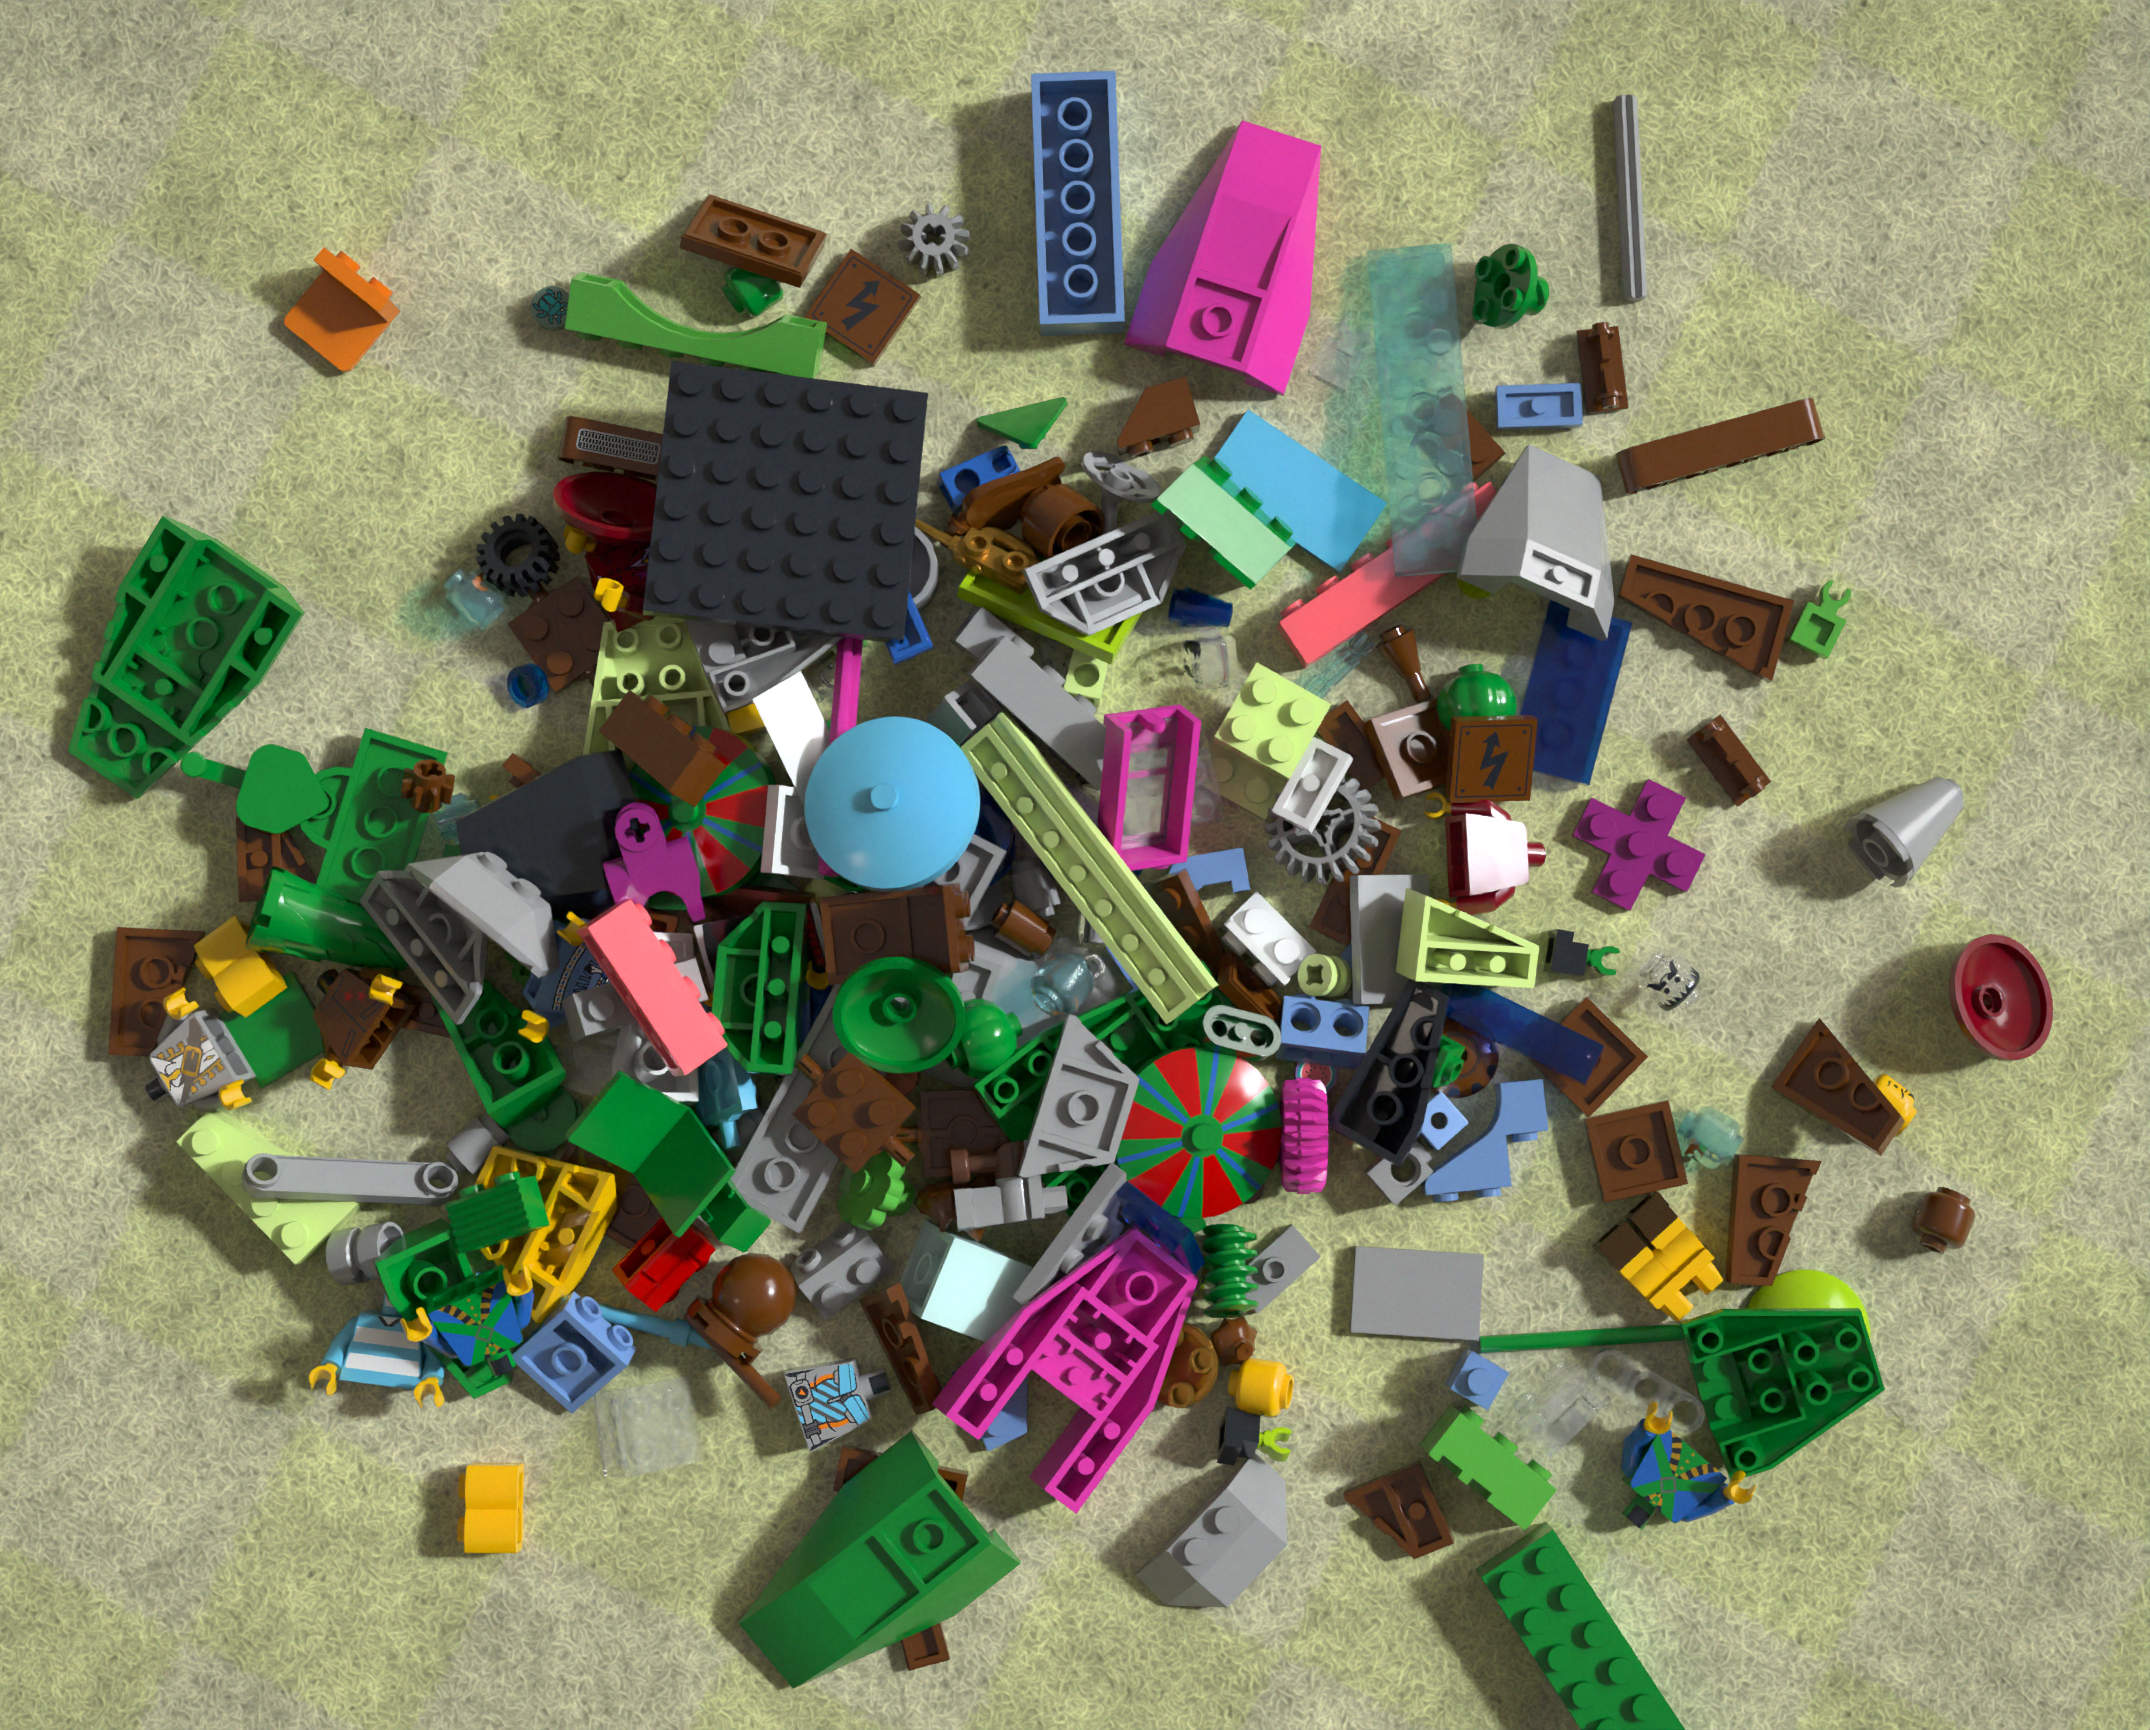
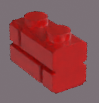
M661 1217L612 1268V1271L627 1291L654 1312H657L665 1303H669L677 1297L680 1287L694 1272H699L705 1268L710 1256L716 1249L695 1225L691 1224L679 1238L672 1233Z

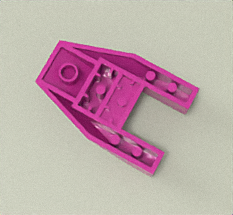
M1132 1227L1024 1305L958 1368L932 1405L979 1440L1030 1370L1041 1376L1080 1406V1408L1029 1478L1077 1514L1153 1410L1199 1278L1140 1231Z

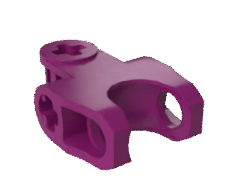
M630 802L623 806L617 813L615 821V834L622 857L603 862L604 871L615 904L631 898L634 904L638 902L644 907L645 902L651 895L659 891H670L682 898L693 922L705 919V911L700 893L699 868L688 837L684 836L666 842L658 815L651 806L642 802ZM638 818L641 824L648 823L644 826L643 835L637 836L634 830H626L630 827V819Z

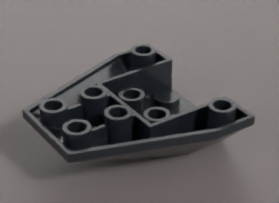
M615 749L576 756L455 820L460 854L490 852L501 858L507 864L506 870L517 879L521 878L531 882L541 891L540 897L550 904L552 918L569 920L566 917L569 912L574 913L579 918H596L615 905L603 862L622 857L615 834V821L617 813L623 806L630 802H635V796L621 750ZM638 818L630 819V827L626 830H634L637 836L641 835ZM647 899V901L645 902V905H644V908H645V910H646L647 912H648V899Z

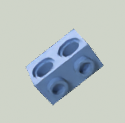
M1308 994L1284 996L1281 1008V1044L1276 1051L1275 1059L1358 1069L1366 1052L1369 1006L1353 1004V1000L1339 999L1334 1002L1317 1000L1314 996ZM1295 1021L1305 1022L1310 1026L1311 1030L1299 1031L1291 1023ZM1339 1026L1346 1027L1352 1031L1353 1035L1349 1037L1341 1036L1334 1028Z

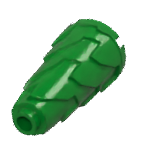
M276 866L271 867L262 887L264 892L261 899L257 901L245 948L257 952H273L316 962L327 960L356 967L392 968L396 972L397 970L404 971L409 966L363 907L346 901L340 894L303 880L286 869Z

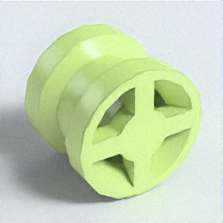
M1312 954L1302 961L1298 970L1299 985L1306 994L1311 996L1341 997L1348 991L1352 981L1351 967L1342 957Z

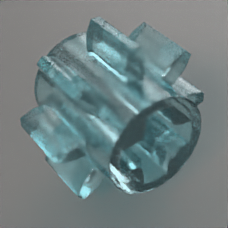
M462 792L452 795L451 804H444L445 808L435 812L437 826L443 840L454 839L456 846L459 845L455 820L481 807L477 798L468 801L467 795L462 794Z

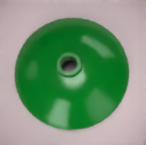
M886 957L870 961L858 967L842 982L834 1000L833 1025L836 1035L844 1048L869 1067L890 1073H913L935 1066L954 1051L964 1031L965 1007L956 985L938 968L913 958ZM901 997L907 999V1001L899 1002L894 998Z

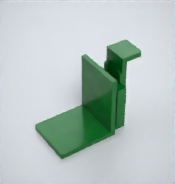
M618 1071L565 1134L569 1142L633 1173L672 1233L679 1238L700 1215L719 1241L741 1252H746L771 1223L766 1214L747 1204L730 1178L735 1173L734 1167L693 1110L622 1071Z

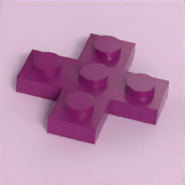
M1647 779L1629 815L1594 798H1590L1571 835L1609 855L1590 893L1626 911H1631L1648 875L1684 893L1688 892L1706 854L1668 836L1686 797Z

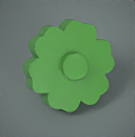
M885 1150L871 1157L856 1174L846 1166L844 1175L839 1182V1190L843 1194L837 1203L841 1220L855 1227L870 1231L874 1227H880L886 1216L893 1217L906 1214L915 1198L914 1187L903 1176L906 1166L902 1168Z

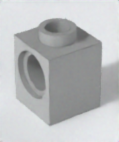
M1417 1140L1406 1157L1412 1164V1172L1407 1179L1403 1181L1395 1180L1390 1170L1392 1163L1381 1157L1363 1171L1386 1199L1395 1206L1434 1172L1427 1164L1432 1160V1157Z

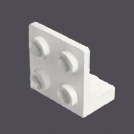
M1257 891L1220 927L1226 933L1221 940L1238 956L1245 952L1256 963L1251 969L1268 987L1274 983L1279 987L1285 986L1291 980L1290 977L1299 969L1302 961L1307 956L1316 952Z

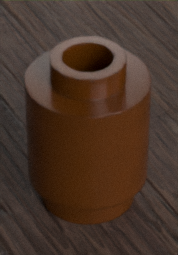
M1015 899L1009 905L1001 903L990 921V925L995 927L993 937L1027 957L1032 954L1038 959L1047 951L1057 931L1049 925L1050 920Z

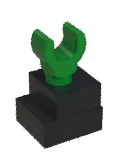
M1560 929L1550 930L1543 972L1584 976L1585 966L1593 967L1598 974L1603 976L1615 975L1617 973L1616 970L1607 969L1603 966L1602 957L1606 953L1619 954L1620 950L1618 948L1603 946L1597 950L1588 949L1589 944L1573 942L1574 932Z

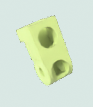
M1074 649L1063 689L1073 698L1079 693L1092 705L1099 707L1108 663Z

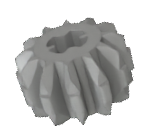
M928 203L925 205L926 216L922 217L919 212L912 210L910 218L913 224H901V233L906 238L899 241V248L901 251L909 252L905 257L908 266L920 261L919 273L921 275H926L930 265H934L937 277H941L944 273L942 264L947 263L951 269L957 270L959 263L955 256L967 257L968 248L962 243L970 239L969 230L959 229L964 223L963 217L960 214L949 219L950 208L946 205H943L939 214H934L932 204ZM932 234L934 237H939L941 235L942 244L939 246L933 242L928 244L926 236Z

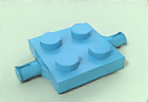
M706 1004L702 1005L706 1013L712 1012L711 1007ZM724 1048L698 1066L699 1101L695 1103L697 1117L705 1128L720 1127L723 1150H730L741 1147L736 1121H738L742 1114L757 1109V1104L755 1100L756 1087L750 1073H747L731 1053Z

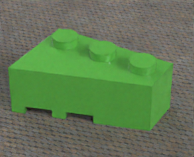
M1450 1404L1419 1445L1434 1460L1443 1464L1462 1482L1469 1485L1499 1511L1526 1530L1557 1491L1548 1482L1552 1474L1533 1458L1528 1464H1525L1515 1456L1514 1453L1519 1447L1499 1431L1492 1437L1480 1428L1485 1420L1464 1404L1459 1411Z

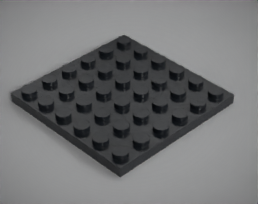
M671 361L643 615L903 644L928 393Z

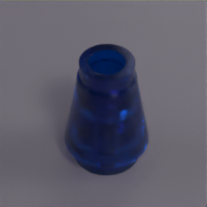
M1185 586L1184 590H1173L1169 604L1168 621L1177 623L1178 628H1228L1232 618L1233 604Z

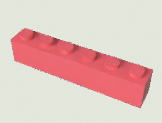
M1476 482L1471 484L1455 496L1458 501L1457 504L1446 511L1441 506L1435 508L1420 519L1423 524L1421 528L1412 534H1409L1406 529L1402 530L1385 542L1388 550L1374 558L1371 552L1366 554L1350 566L1353 571L1352 574L1339 581L1337 576L1330 578L1315 589L1319 596L1307 604H1304L1299 599L1280 612L1283 620L1278 623L1277 629L1304 669L1457 568L1460 564L1465 539L1496 493L1492 483L1488 482L1481 488L1478 487Z

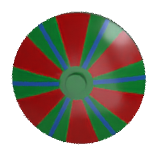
M692 726L693 729L689 735L693 737L697 732L714 744L717 749L713 755L726 765L696 807L668 791L637 763L632 768L629 779L635 796V802L648 804L658 815L666 842L684 836L688 837L699 868L701 897L713 898L725 895L741 887L761 868L768 785L777 784L767 761L750 742L727 730L708 726ZM639 822L641 835L644 834V826L648 823L641 824ZM666 891V892H668V893H670V894L677 895V894L674 893V892Z
M1189 1045L1160 1053L1134 1072L1140 1080L1116 1154L1115 1163L1126 1173L1128 1186L1141 1199L1169 1215L1190 1219L1208 1218L1224 1214L1242 1205L1262 1187L1272 1172L1279 1154L1282 1139V1122L1279 1106L1271 1087L1251 1064L1240 1057L1209 1050L1204 1045Z

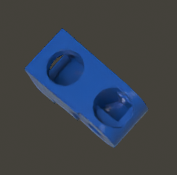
M1004 445L939 473L937 485L952 513L959 514L961 512V503L971 490L991 480L1020 472V469L1008 446Z

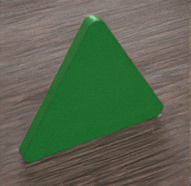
M1059 397L977 418L978 427L1019 444L1020 449H1037L1038 444L1042 439H1045L1046 433L1067 406V400L1065 397Z

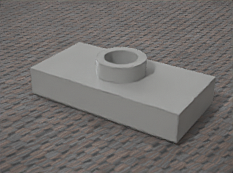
M1292 1224L1247 1264L1258 1268L1257 1274L1246 1277V1282L1258 1285L1257 1291L1246 1294L1247 1299L1259 1303V1307L1254 1309L1257 1314L1321 1257Z

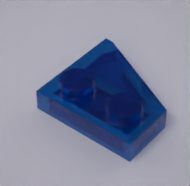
M1126 1181L1116 1192L1123 1208L1120 1214L1136 1229L1139 1230L1142 1227L1152 1236V1239L1160 1248L1171 1254L1189 1272L1195 1275L1204 1265L1205 1261L1192 1230L1130 1182Z

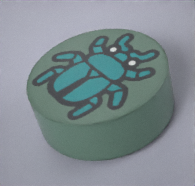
M549 286L542 288L534 295L531 302V312L541 327L551 331L565 328L569 294L562 288Z

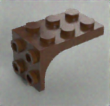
M960 883L917 887L900 892L878 891L819 898L828 985L841 984L858 967L870 961L886 957H907L921 960L938 968L943 973L952 974L968 971V963L975 961L973 936L965 935L964 918L971 916L968 891H961Z

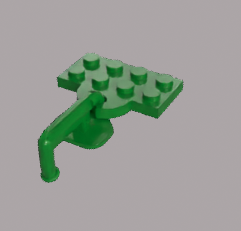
M365 728L353 768L335 766L315 774L304 754L274 744L263 745L256 749L249 760L246 771L205 759L198 752L185 754L181 759L180 767L182 772L188 777H202L240 789L236 802V811L240 820L250 827L273 834H281L300 824L301 829L312 842L327 849L316 885L342 895L345 900L361 904L359 902L378 871L404 870L409 863L416 861L430 813H422L413 809L410 805V798H401L404 769L409 768L413 770L414 765L421 760H434L440 762L445 767L449 753Z

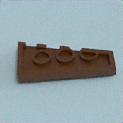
M1632 554L1628 557L1617 596L1765 682H1772L1794 600Z

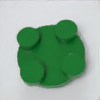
M560 1083L542 1109L504 1130L517 1146L532 1151L535 1155L548 1157L555 1152L557 1147L568 1140L565 1136L566 1132L584 1112L581 1102L574 1099L570 1091Z

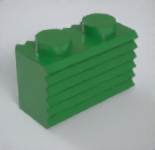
M515 1171L494 1178L495 1186L485 1190L484 1184H478L459 1190L460 1199L446 1203L445 1209L448 1211L447 1217L451 1220L450 1226L453 1228L454 1242L458 1245L457 1251L459 1253L481 1250L550 1226L536 1176L521 1178L519 1171Z

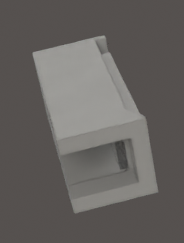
M970 679L943 697V700L923 722L940 729L961 747L978 733L998 711Z

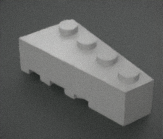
M1015 635L1009 640L1006 636H999L966 675L1003 710H1008L1010 714L1013 713L1018 718L1016 721L1031 736L1041 743L1045 742L1049 746V753L1061 764L1068 767L1071 771H1077L1078 774L1075 777L1082 784L1099 791L1101 789L1106 727L1093 716L1097 709L1081 694L1078 693L1073 698L1061 687L1066 682L1065 679L1052 667L1046 664L1041 669L1031 660L1030 657L1034 651Z

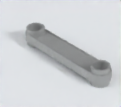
M259 1153L251 1157L244 1166L241 1178L242 1185L247 1194L258 1199L285 1198L418 1204L434 1207L442 1206L449 1202L458 1186V1177L455 1169L448 1163L441 1161L428 1163L285 1156ZM258 1171L266 1172L272 1179L266 1181L259 1180L254 1177L253 1173ZM429 1180H441L447 1188H435L429 1183Z

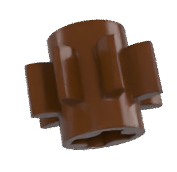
M421 760L414 765L413 770L409 768L404 769L401 798H410L411 807L419 812H436L442 807V803L451 804L455 775H446V768L440 762Z

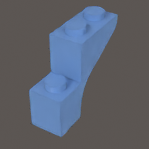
M1543 1079L1495 1083L1496 1107L1490 1125L1483 1134L1432 1169L1434 1172L1421 1183L1422 1194L1432 1195L1433 1202L1459 1200L1458 1192L1475 1190L1476 1198L1500 1196L1501 1187L1512 1186L1506 1135H1512V1142L1538 1140V1131H1548Z

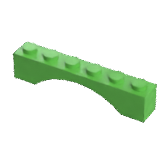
M580 272L571 279L565 329L577 331L576 336L585 340L599 341L602 337L618 340L617 344L624 348L642 349L643 345L659 348L658 353L668 357L681 358L684 354L699 356L701 363L711 366H724L725 362L741 365V370L765 373L766 371L781 373L782 375L814 378L819 372L827 322L785 314L768 324L744 331L714 332L698 330L678 324L655 312L636 297L622 280Z

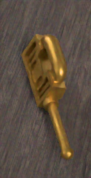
M916 519L915 527L920 529L924 535L948 546V550L953 552L952 561L1019 595H1022L1028 587L1022 570L1040 563L1037 560L1036 550L1028 542L1000 528L986 527L979 531L971 527L967 534L961 538L957 535L952 537Z

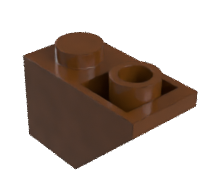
M1186 376L1145 388L1117 439L1119 456L1128 453L1130 459L1139 458L1154 451L1153 446L1169 441L1170 447H1175L1194 440L1193 434L1199 432L1201 424Z

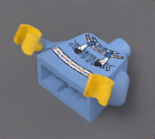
M569 912L566 916L571 921L568 926L553 920L560 966L555 973L540 978L532 972L530 973L522 994L532 1008L538 1011H523L521 1017L528 1021V1024L524 1029L518 1030L519 1035L534 1043L542 1041L549 1029L568 1023L562 1000L573 993L611 983L577 932L578 929L593 919L579 918L574 913Z

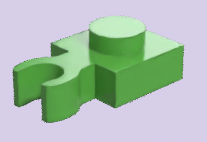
M1832 580L1826 582L1821 587L1819 592L1820 603L1818 606L1811 602L1805 603L1787 639V642L1823 660L1829 658L1847 621L1837 616L1836 613L1840 607L1848 602L1851 596V589L1847 588L1843 591L1840 600H1833L1829 595V588L1834 582Z

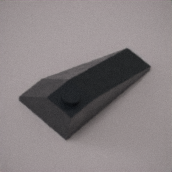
M1409 979L1328 1119V1127L1400 1168L1423 1128L1450 999L1448 995L1422 981Z

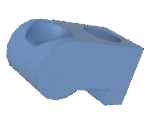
M1243 847L1187 857V862L1173 864L1169 871V874L1186 868L1197 892L1205 886L1229 882L1231 883L1232 894L1250 890Z

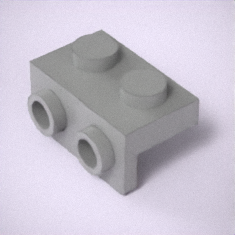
M849 1223L837 1226L829 1237L815 1247L804 1250L789 1266L798 1287L826 1320L895 1270L889 1258L868 1231Z

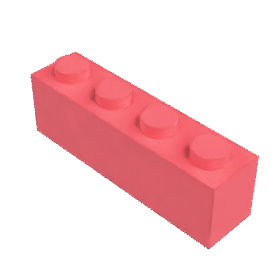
M631 898L620 901L578 929L577 932L672 1075L686 1076L728 1046L722 1037L725 1033L724 1028L717 1017L711 1012L706 1013L698 1001L701 995L694 982L688 976L682 977L674 965L676 956L673 950L663 939H657L649 927L652 925V920L645 908L638 902L634 904Z

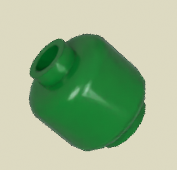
M734 266L724 275L726 285L721 289L740 316L746 313L750 317H758L783 299L784 292L780 285L782 282Z

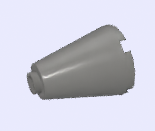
M1934 777L1853 815L1844 826V832L1846 833L1850 829L1853 840L1848 843L1851 852L1876 879L1881 880L1886 876L1894 880L1889 886L1895 888L1904 886L1914 877L1963 810V792L1953 780Z

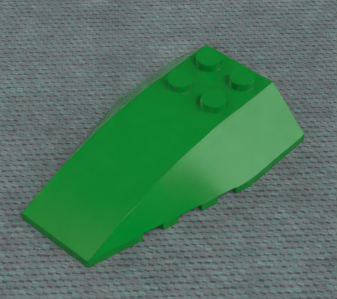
M167 516L160 518L118 588L115 597L117 605L112 621H108L103 638L106 641L99 662H95L91 674L93 679L88 697L83 700L68 748V752L136 799L141 798L185 754L196 746L261 684L305 613L288 589L218 539Z

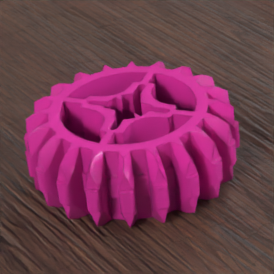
M1310 1078L1286 1080L1281 1088L1279 1107L1282 1122V1139L1279 1150L1281 1184L1286 1192H1297V1194L1321 1192L1326 1184L1329 1151L1326 1088L1321 1080H1310Z

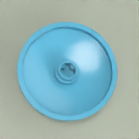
M908 717L877 718L863 722L844 732L828 746L818 759L806 788L804 809L806 826L818 854L827 865L844 879L865 889L880 892L911 890L930 883L943 875L959 860L967 849L976 830L979 818V786L972 765L964 752L940 729L929 723Z

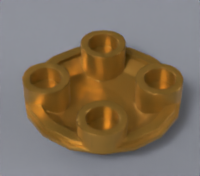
M1187 1322L1183 1323L1157 1397L1158 1401L1175 1408H1185L1201 1402L1212 1390L1218 1375V1357L1212 1341L1201 1329Z

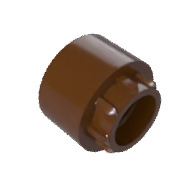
M1048 484L1039 487L1026 499L1020 513L1024 540L1046 560L1102 536L1105 528V516L1102 510L1069 484H1057L1054 486Z

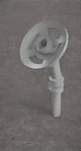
M1093 451L1086 453L1081 461L1084 472L1101 488V510L1105 516L1103 535L1117 529L1118 503H1122L1123 500L1149 503L1155 501L1160 494V487L1150 474L1128 466L1116 455ZM1095 466H1102L1111 469L1110 471L1099 472L1095 468Z

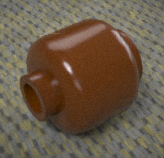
M1938 1187L1937 1191L1925 1193L1911 1221L1912 1230L1921 1237L1919 1244L1938 1254H1944L1946 1249L1955 1250L1962 1248L1976 1217L1975 1211L1969 1206L1970 1199L1957 1191L1945 1187Z

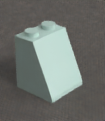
M925 1219L899 1282H901L911 1312L921 1319L987 1342L1023 1307L1012 1296L1034 1268V1265L981 1242H976V1240L946 1228L945 1232L942 1233L939 1230L938 1224Z

